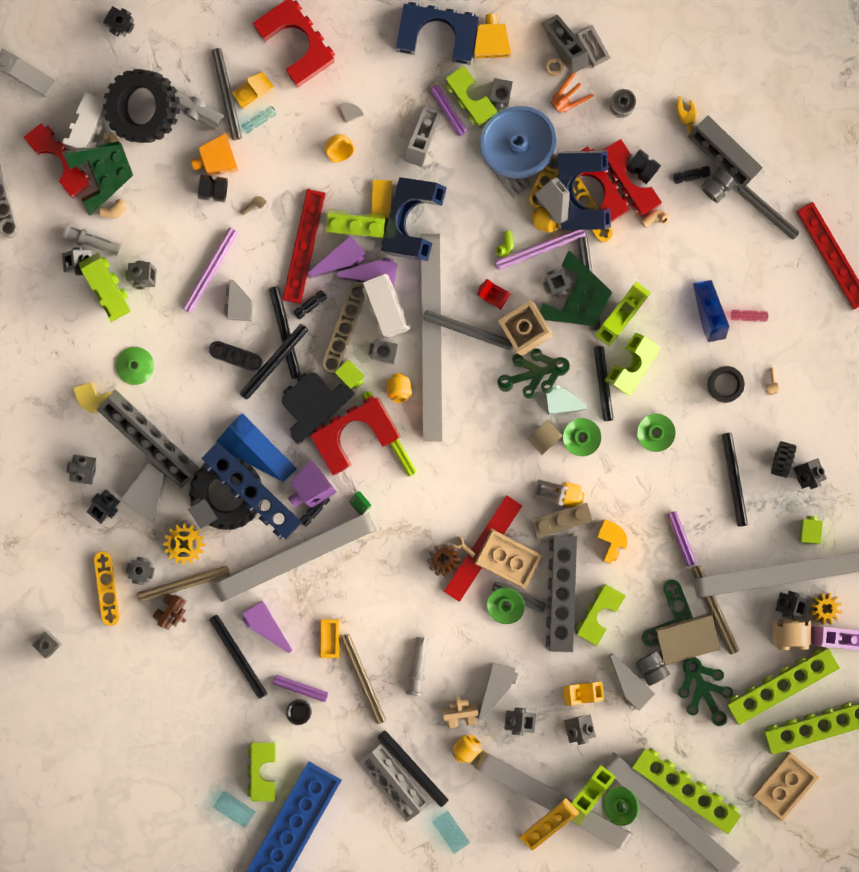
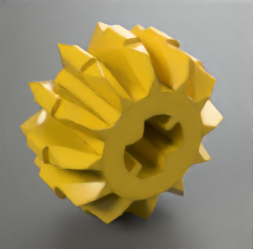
M819 593L820 600L817 597H813L816 605L810 604L809 607L815 608L814 611L810 612V615L817 614L814 621L817 622L821 618L820 623L824 625L827 619L828 624L831 625L833 624L832 618L836 621L839 620L835 614H842V610H837V607L842 606V603L835 604L838 599L837 596L831 599V593H827L826 598L823 593ZM823 605L830 606V608H828L830 609L829 613L822 612V610L824 609L822 608Z

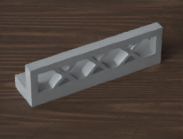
M382 743L359 761L360 765L406 822L418 815L430 804ZM369 758L375 764V768L368 764L367 760ZM380 775L387 779V783L380 779ZM392 790L399 794V798L392 794ZM404 805L408 806L413 813L409 815L404 809Z

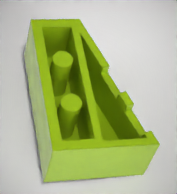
M98 252L78 263L91 289L97 296L100 305L103 306L110 322L131 312L126 300L129 297L125 289H120L117 285L120 281L115 272L110 273L108 269L110 264L105 256L101 257Z

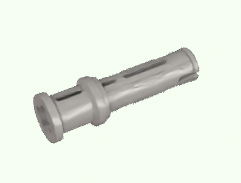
M67 223L62 235L63 240H72L77 242V245H89L118 256L121 244L87 233L86 229L80 230L72 227L69 223Z
M416 637L412 673L408 675L410 679L409 689L406 691L408 695L423 696L422 685L426 679L423 671L428 638H423V645L421 646V637Z

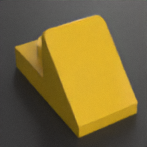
M264 72L249 77L244 85L232 92V95L242 109H245L274 88Z

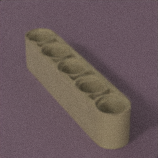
M360 283L353 284L348 291L323 359V368L330 374L335 373L342 364L366 298L364 292L358 298L352 294L356 288L363 290L364 285ZM349 306H354L357 309L356 313L352 316L346 313V309ZM342 324H348L350 330L344 334L339 331V327ZM335 342L343 343L341 351L333 350ZM328 360H335L337 366L334 369H328L326 367Z

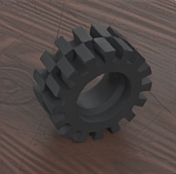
M784 441L779 442L773 459L771 474L784 478L788 477L793 459L795 458L796 445Z

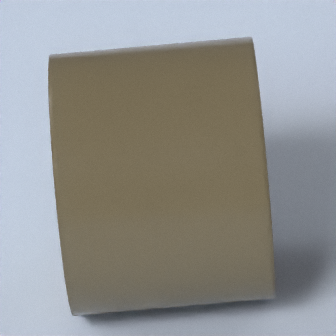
M547 420L527 440L543 455L563 435Z

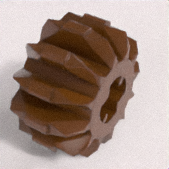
M442 544L440 550L435 546L436 553L430 552L429 555L432 558L427 560L429 564H432L429 567L430 570H435L436 576L440 575L441 572L443 577L447 576V572L453 575L452 569L458 570L457 563L461 562L460 558L457 557L459 555L458 551H453L452 546L446 549L445 544ZM443 558L447 559L445 561V564L441 563V561H443Z

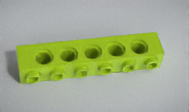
M820 647L812 652L813 655L806 658L804 656L796 660L795 666L790 668L788 665L780 669L779 675L775 677L770 675L762 680L763 684L757 687L754 684L745 689V694L741 696L736 694L729 698V703L726 706L737 725L745 723L840 669L829 648L823 649V647ZM815 660L820 663L818 671L811 669V663ZM797 670L803 672V678L800 681L794 678V673ZM781 679H784L787 683L784 690H779L777 687V683ZM763 689H768L770 692V696L766 700H763L760 696ZM747 698L753 701V706L750 709H746L743 705Z
M852 702L844 703L837 710H834L833 707L822 710L823 714L817 716L815 713L807 714L803 720L791 719L785 721L786 725L780 727L778 724L768 726L767 730L763 731L769 753L771 755L859 729V719L855 717V711L859 709V703L853 705ZM839 714L845 716V722L841 725L836 722ZM822 719L827 722V727L824 730L818 728V722ZM802 725H807L809 731L806 735L802 736L799 733V728ZM785 730L790 733V738L787 741L781 739V733Z
M651 747L649 750L643 748L631 767L729 835L741 817L737 813L739 809L731 803L727 806L721 802L723 798L717 793L713 792L712 795L706 791L707 786L697 781L694 783L691 781V775L684 770L680 772L675 770L674 763L668 759L663 761L658 758L659 753ZM653 762L660 764L658 772H651L650 765ZM669 773L676 775V781L672 784L666 781V776ZM686 784L692 786V792L688 795L682 792V788ZM702 795H706L708 798V802L704 806L698 803V799ZM718 806L724 809V813L720 817L714 815V810Z

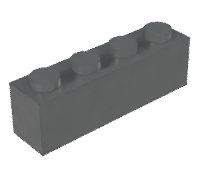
M709 115L687 136L717 166L728 172L742 189L763 169Z

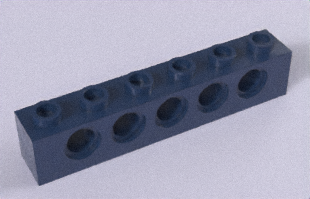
M219 442L201 458L204 461L202 465L210 473L214 470L218 474L216 478L224 486L228 484L233 488L230 492L238 499L242 497L246 501L244 505L252 513L256 510L261 515L259 519L266 526L270 524L275 528L272 532L278 538L282 539L284 537L288 539L303 523ZM221 460H226L228 463V467L224 471L218 469V463ZM236 473L242 476V481L239 484L232 482V476ZM248 487L256 489V494L252 498L246 496V489ZM263 500L270 502V508L267 511L260 509V503ZM281 513L284 516V522L279 525L275 524L274 516Z

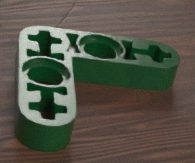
M668 580L663 585V591L674 619L644 631L641 639L646 646L652 647L659 644L657 637L653 639V643L646 641L647 633L655 635V629L674 624L676 621L681 622L685 618L686 620L693 618L681 585L676 580ZM669 583L677 586L675 593L676 595L680 593L681 597L670 600L673 594L671 591H667ZM678 600L684 603V609L680 612L674 609V603Z

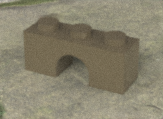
M587 503L531 520L537 539L593 521Z

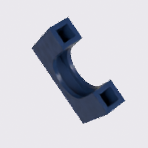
M408 2V4L403 5L396 52L415 55L420 30L430 22L439 21L449 25L455 34L456 39L452 62L471 65L479 17L475 13L464 12V14L457 13L454 9L438 10V7L432 5L421 7L419 6L420 4L415 2Z
M608 150L564 151L558 153L556 166L559 175L557 178L570 193L568 220L560 224L561 230H605L610 228V208L585 207L577 201L573 190L574 182L580 173L608 170Z
M399 177L390 216L386 224L384 239L382 240L381 251L392 256L428 261L432 242L423 238L409 236L406 230V219L410 211L419 204L425 203L442 206L447 187L436 182Z

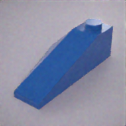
M243 413L217 439V442L233 457L245 461L249 465L282 482H285L297 470Z

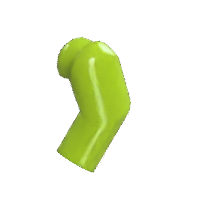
M503 231L504 242L495 249L497 256L505 257L513 250L512 231Z

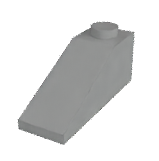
M3 48L1 49L0 71L46 97L55 80Z
M424 105L408 145L404 159L405 162L420 167L423 166L442 111Z
M612 653L609 657L623 695L627 699L625 703L632 710L637 708L640 711L655 693Z
M492 663L478 719L483 720L511 688V685L516 684L518 673L515 672V668Z

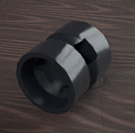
M640 149L626 166V169L633 175L638 174V179L647 185L659 170L661 164L654 159L650 160L649 155Z
M201 175L198 186V199L209 201L210 198H213L216 202L225 203L228 178L216 177V179H213L212 176Z
M303 699L292 701L286 709L288 720L295 725H303L312 715V707Z

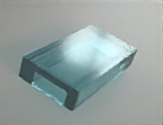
M226 791L222 792L213 808L244 828L247 827L256 813L255 810Z
M446 811L432 821L454 854L470 843L449 811Z

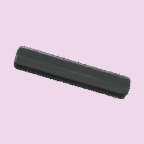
M494 582L492 586V591H495L496 589L503 587H510L503 585L499 582ZM517 591L523 597L525 606L541 613L544 612L546 603Z

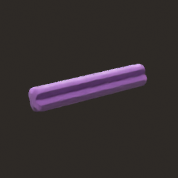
M435 85L430 89L432 96L456 134L462 136L467 132V129L439 85Z
M676 511L668 513L667 518L686 566L694 565L696 560Z
M275 675L273 679V685L322 702L327 700L328 692L279 675Z

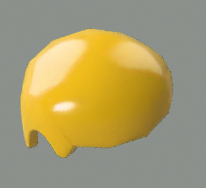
M335 134L329 137L324 145L326 156L334 163L347 160L353 155L355 150L350 138L344 134Z

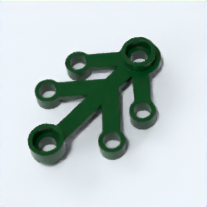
M534 348L530 353L531 359L548 365L540 367L525 360L523 356L517 353L512 357L513 364L530 371L514 376H500L497 380L498 388L502 392H508L513 388V384L532 379L530 384L522 390L523 396L530 399L534 396V391L544 375L551 373L548 380L541 383L542 391L550 393L557 378L569 371L570 363L566 358L558 357L553 359L542 354L539 348ZM517 358H520V359H521V361H519V362H516L515 360H516ZM545 385H550L549 388H544ZM528 390L532 391L530 394L525 393Z
M696 657L686 659L683 662V670L686 675L682 687L678 690V695L681 698H687L690 695L689 687L693 677L697 683L691 704L687 706V713L694 716L699 712L698 705L703 695L712 713V723L716 726H723L727 722V715L723 711H719L710 691L719 693L725 698H730L733 695V690L728 686L722 687L704 681L700 673L712 676L714 680L720 681L724 678V672L720 669L714 670L702 666L701 661ZM690 663H694L696 665V668L694 670L689 669ZM717 671H720L722 674L719 679L715 677ZM682 689L687 690L686 696L681 695L680 692ZM729 689L730 695L725 696L724 690ZM691 706L696 707L695 713H690L689 708ZM718 714L722 716V720L720 722H717L715 720V717Z

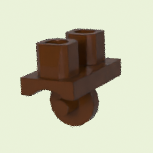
M167 593L163 598V603L168 605L165 612L157 609L152 617L158 622L157 625L167 630L172 625L176 627L179 621L185 623L186 619L182 616L186 611L183 607L187 601L177 595L174 596Z

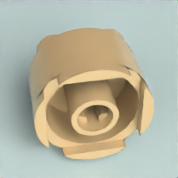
M778 619V623L773 620V645L778 650H789L793 646L801 650L809 649V645L812 644L811 620L805 619V622L802 623L800 619Z

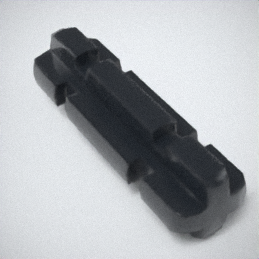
M704 166L701 169L696 168L683 171V173H674L673 180L675 184L683 183V181L687 182L700 179L701 177H709L711 175L709 166Z
M322 290L318 291L315 297L312 296L301 305L302 307H298L293 311L296 318H303L305 313L308 314L319 305V302L326 300L327 295Z
M330 498L310 507L306 511L307 514L300 518L303 522L302 524L307 527L312 522V518L314 519L324 508L323 506L328 504Z

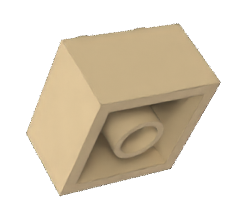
M531 300L498 320L514 349L521 356L554 336L536 304Z

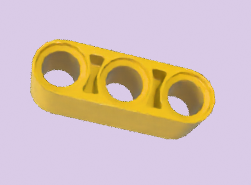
M554 155L552 160L556 161L557 155ZM547 165L540 171L529 198V204L532 208L538 209L541 207L540 204L534 203L532 199L544 187L541 185L540 180L548 178L551 181L557 178L559 174L558 168L551 169Z

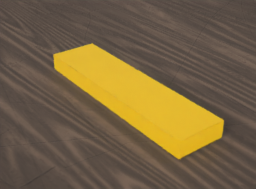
M564 799L524 831L519 838L533 851L575 818L579 812L567 799Z

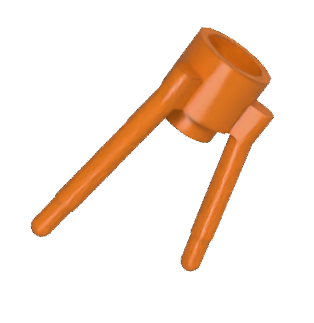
M571 73L558 92L552 96L553 100L550 103L559 113L562 111L566 113L571 108L594 97L593 94H590L568 105L570 103L568 97L581 86V83H578L565 95L561 93L576 73Z

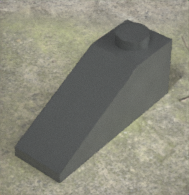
M558 14L542 22V26L562 62L572 74L589 66L587 49Z

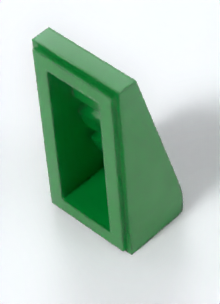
M357 491L349 500L350 505L359 515H363L372 507L360 491Z

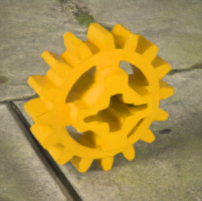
M185 523L183 528L176 525L175 531L173 529L169 530L170 536L165 535V538L168 539V542L163 543V545L168 546L165 553L170 552L169 559L176 558V564L180 560L182 565H186V561L193 564V558L199 560L198 554H204L201 547L206 546V544L201 543V540L205 537L198 535L200 533L199 529L193 531V525L189 529ZM186 531L190 532L191 534H189L187 537H183L179 533ZM173 538L176 541V547L174 548V550L172 549ZM179 538L183 541H189L187 544L189 549H181L182 543ZM195 540H197V549H196V551H195V549L193 548V542H194ZM182 552H187L190 556L180 557L178 555Z

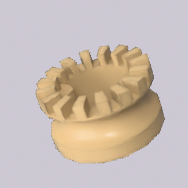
M555 58L549 60L546 65L547 73L551 76L560 75L563 71V63ZM551 63H558L560 70L552 72L549 69V65Z

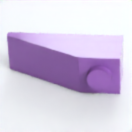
M349 236L307 274L311 279L349 269L354 265L359 266L365 261L364 256H366V253Z
M383 258V261L376 260L337 272V278L363 283L386 274L389 276L394 287L398 264L394 263V259Z
M264 601L243 613L244 617L242 620L247 628L251 627L253 631L286 652L290 653L293 651Z
M811 626L812 644L810 645L859 650V631Z

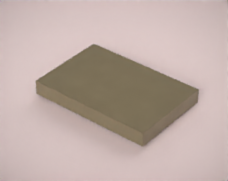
M711 613L655 629L665 666L720 650Z

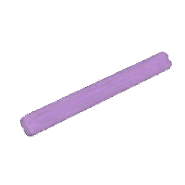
M228 228L183 305L185 311L193 312L238 234L236 230Z
M571 230L497 259L495 265L498 270H502L578 240V238L585 236L584 230Z

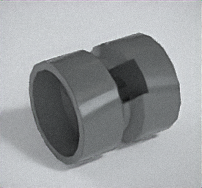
M620 89L614 93L610 101V110L613 115L618 118H625L632 114L636 105V97L633 92L628 89Z
M719 167L712 174V179H707L701 185V189L712 201L718 204L725 197V191L730 192L737 183L728 172Z
M658 651L636 662L639 670L646 673L644 678L648 686L654 685L670 675L667 667L661 665L662 658Z

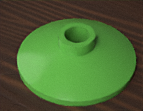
M130 347L118 356L116 371L124 382L130 385H140L152 376L154 361L150 353L145 349ZM132 362H137L138 366L136 369L131 368Z
M662 414L646 416L642 419L637 429L640 444L652 452H660L669 448L674 442L676 435L673 422ZM653 430L659 431L658 437L653 436Z
M575 419L566 426L563 433V442L570 453L581 457L588 456L599 448L601 431L596 423L589 419ZM580 434L585 435L584 441L578 439Z
M503 587L496 589L490 594L487 600V610L495 621L501 624H512L523 616L525 602L516 590ZM504 601H508L510 605H505Z
M617 787L607 793L604 800V810L612 823L626 826L636 819L639 812V804L632 791L624 787Z

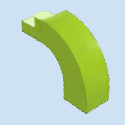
M636 281L594 336L610 347L651 292Z

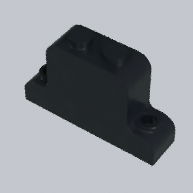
M304 372L297 378L298 383L293 387L290 385L282 392L284 394L282 397L283 406L297 420V423L289 429L291 437L297 445H300L318 426L327 421L355 396L352 389L347 385L340 384L334 390H331L318 374L314 372L306 374Z

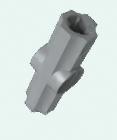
M176 89L175 97H179L180 103H177V108H180V111L184 112L192 120L201 121L215 130L220 127L224 118L223 114L208 107L202 100L194 96L190 97Z

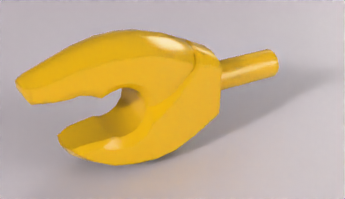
M679 96L676 103L677 115L682 124L687 125L689 135L692 132L691 124H695L697 119V110L692 100H689L690 110L684 111L682 99Z

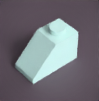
M553 386L552 392L545 393L548 415L587 409L585 403L567 389H561L560 386Z

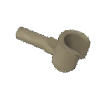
M255 197L252 203L241 211L242 215L244 216L255 206L261 209L267 201L263 197Z

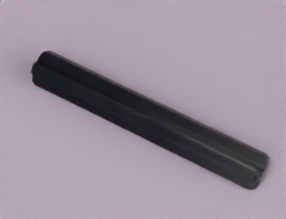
M603 346L594 347V356L603 420L612 421L614 416L609 383L604 381L608 376L605 351Z

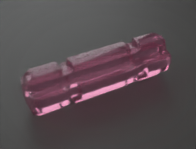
M732 310L731 320H759V322L768 321V312Z

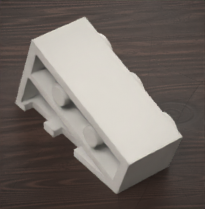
M87 93L84 94L76 112V119L69 127L71 130L68 139L64 138L62 142L68 150L76 151L78 148L96 147L95 139L102 132L103 125L101 123L104 115L107 114V110H103V104H106V100Z
M383 274L363 282L365 286L363 292L365 297L370 299L371 306L369 308L373 317L376 316L378 323L376 326L380 335L383 334L384 337L392 338L412 330L410 324H406L403 316L405 312L399 306L398 296L388 275Z

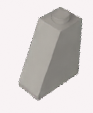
M148 463L121 500L149 522L154 523L166 475L155 464Z

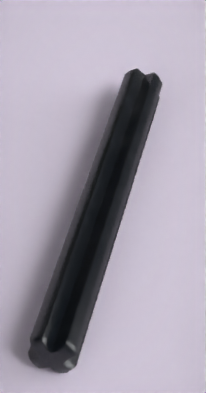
M274 286L269 288V293L283 344L291 333L279 287ZM293 348L286 356L291 378L297 379L301 373L295 349Z
M299 324L240 391V395L244 399H249L304 337L308 332V328L305 325Z
M731 432L723 433L722 441L737 526H747L748 521L733 435Z
M214 615L209 619L211 625L258 699L265 697L267 691L220 617Z
M383 731L378 735L380 742L440 807H443L449 800L387 731Z

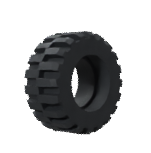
M134 69L133 71L127 70L123 72V75H118L114 78L115 83L109 84L107 88L110 91L104 95V98L107 99L106 104H103V110H107V114L104 117L106 121H110L109 127L111 130L116 131L117 136L125 138V140L130 142L152 143L155 140H161L164 138L165 133L169 134L172 131L171 125H176L178 121L175 116L180 114V108H177V103H180L179 97H175L177 90L174 86L170 85L171 81L168 78H164L158 72ZM139 88L148 89L153 94L156 104L154 115L145 124L135 123L128 112L129 99Z
M234 457L261 482L259 474L251 465ZM219 461L218 469L220 471L226 470L228 467L227 461ZM203 465L199 470L197 469L190 483V503L198 498L200 500L206 499L218 517L209 526L221 530H234L247 525L248 522L255 518L258 512L255 510L252 513L244 505L246 503L245 500H243L238 508L232 511H221L215 508L209 499V488L218 474L214 470L210 473ZM236 473L233 475L234 477L242 481L241 474ZM248 487L246 489V496L249 498L255 496L256 489Z

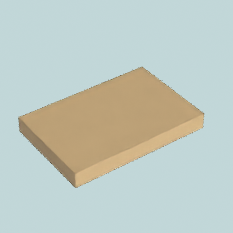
M491 529L474 563L526 589L543 555Z
M788 752L752 796L783 821L818 780L819 776L791 752Z

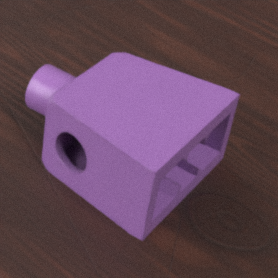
M310 460L291 481L290 484L296 492L288 500L294 507L302 501L309 507H313L334 495L337 491L317 465Z

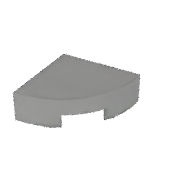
M339 104L346 123L364 115L362 110L354 104Z

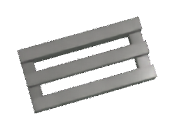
M593 25L576 33V37L588 51V59L593 68L604 63L606 60H610L611 57ZM589 31L592 32L597 44L599 45L605 57L601 58L597 48L595 47L591 37L588 34ZM583 34L597 57V61H595L582 37Z
M494 172L513 198L529 187L523 178H517L523 185L522 187L518 185L514 178H508L517 189L514 192L502 175Z
M538 479L533 498L563 506L562 498L566 497L564 491H568V487ZM541 485L557 488L559 492L542 489ZM539 492L557 496V498L555 500L548 497L540 496L538 494Z

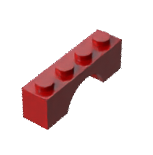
M41 123L25 135L24 139L37 155L49 153L60 158L63 165V173L59 183L74 199L91 185L88 182L90 177L84 170L80 172L77 167L72 169L68 167L62 153L67 148L60 140L58 142L55 141L52 137L55 133L48 125L44 127Z
M622 139L605 148L604 150H608V166L612 171L610 175L615 183L619 182L622 189L620 190L626 199L629 198L632 202L631 208L636 215L639 214L642 218L661 206L662 202L652 187H638L627 177L626 163L631 153Z
M587 146V147H585L584 149H582L581 151H595V150H594V149H591V150H590V148ZM608 170L580 173L577 177H592L601 184L604 191V199L599 208H610L611 223L629 212L628 207L630 205L624 196L621 198L617 192L619 187L615 181L611 182L608 178Z

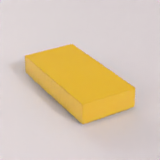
M373 180L372 214L386 215V219H389L391 212L392 180Z
M320 619V658H339L340 619Z

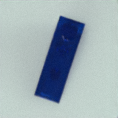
M712 280L693 283L701 325L707 341L713 342L726 339L729 323Z

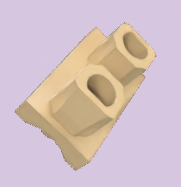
M460 695L456 696V702H449L450 707L442 708L444 721H446L448 728L458 727V719L465 718L466 725H476L477 716H479L477 703L469 704L468 700L461 701Z

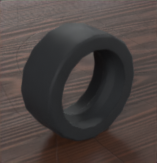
M730 366L719 367L713 371L707 383L708 392L712 398L722 403L733 402L739 398L745 386L744 377L741 372ZM724 373L731 374L737 380L736 391L728 396L719 394L715 389L716 378Z

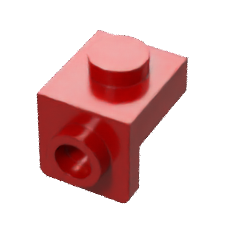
M486 279L480 285L477 295L483 301L502 310L511 295L489 279Z

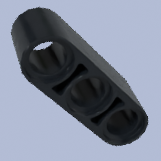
M215 341L209 346V353L216 360L251 372H258L263 366L262 358L247 350L221 341ZM222 346V354L215 355L213 353L214 347ZM234 352L241 353V359L237 362L231 360V355ZM252 358L259 359V365L256 368L249 366V361Z

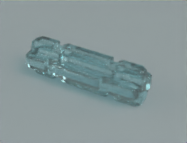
M269 106L265 109L266 111H261L250 118L249 122L247 120L242 123L244 131L249 133L254 127L257 128L268 121L269 117H274L277 114L274 107Z

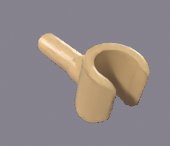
M775 367L770 368L772 384L767 385L769 395L777 394L779 390V385L776 382Z
M457 536L461 539L462 544L457 546L453 543V546L461 548L471 557H474L476 554L464 544L462 537Z

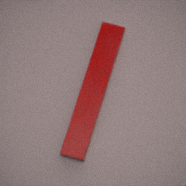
M311 189L306 191L283 293V301L301 304L307 273L325 200V192Z
M811 202L797 210L796 213L850 306L855 310L859 307V279L814 202Z
M506 495L471 550L476 555L474 557H471L469 554L467 555L444 590L445 593L457 601H461L482 567L474 562L490 530L493 529L504 535L523 505Z

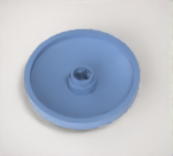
M515 106L498 112L486 123L481 134L480 147L485 162L494 172L508 178H526L540 172L550 163L556 151L557 137L552 122L544 113L531 107Z

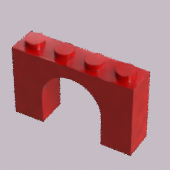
M285 0L253 22V26L264 42L287 28L299 29L306 34L309 39L307 53L286 69L291 80L299 88L335 62L333 57L335 53L330 46L326 47L323 44L324 38L318 30L316 32L311 27L313 23L307 15L304 17L300 12L302 7L298 1Z
M368 397L362 401L364 403L362 406L357 408L355 405L346 410V415L343 417L338 415L329 420L331 424L326 427L324 425L318 426L314 433L310 435L332 475H337L352 466L340 441L341 433L349 423L362 421L368 424L382 447L401 438L379 397Z

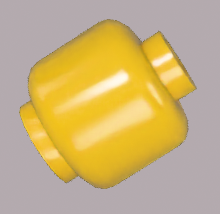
M542 206L532 213L531 221L534 222V227L537 230L551 233L557 230L560 224L554 222L549 216L550 213Z
M402 373L393 374L386 381L388 398L395 403L406 402L412 394L410 379L403 376Z
M563 482L561 484L568 487V491H564L566 497L562 498V502H564L563 507L571 508L579 505V503H583L585 494L582 492L580 485L570 482Z
M471 734L462 735L452 746L453 757L460 763H471L481 752L480 741Z

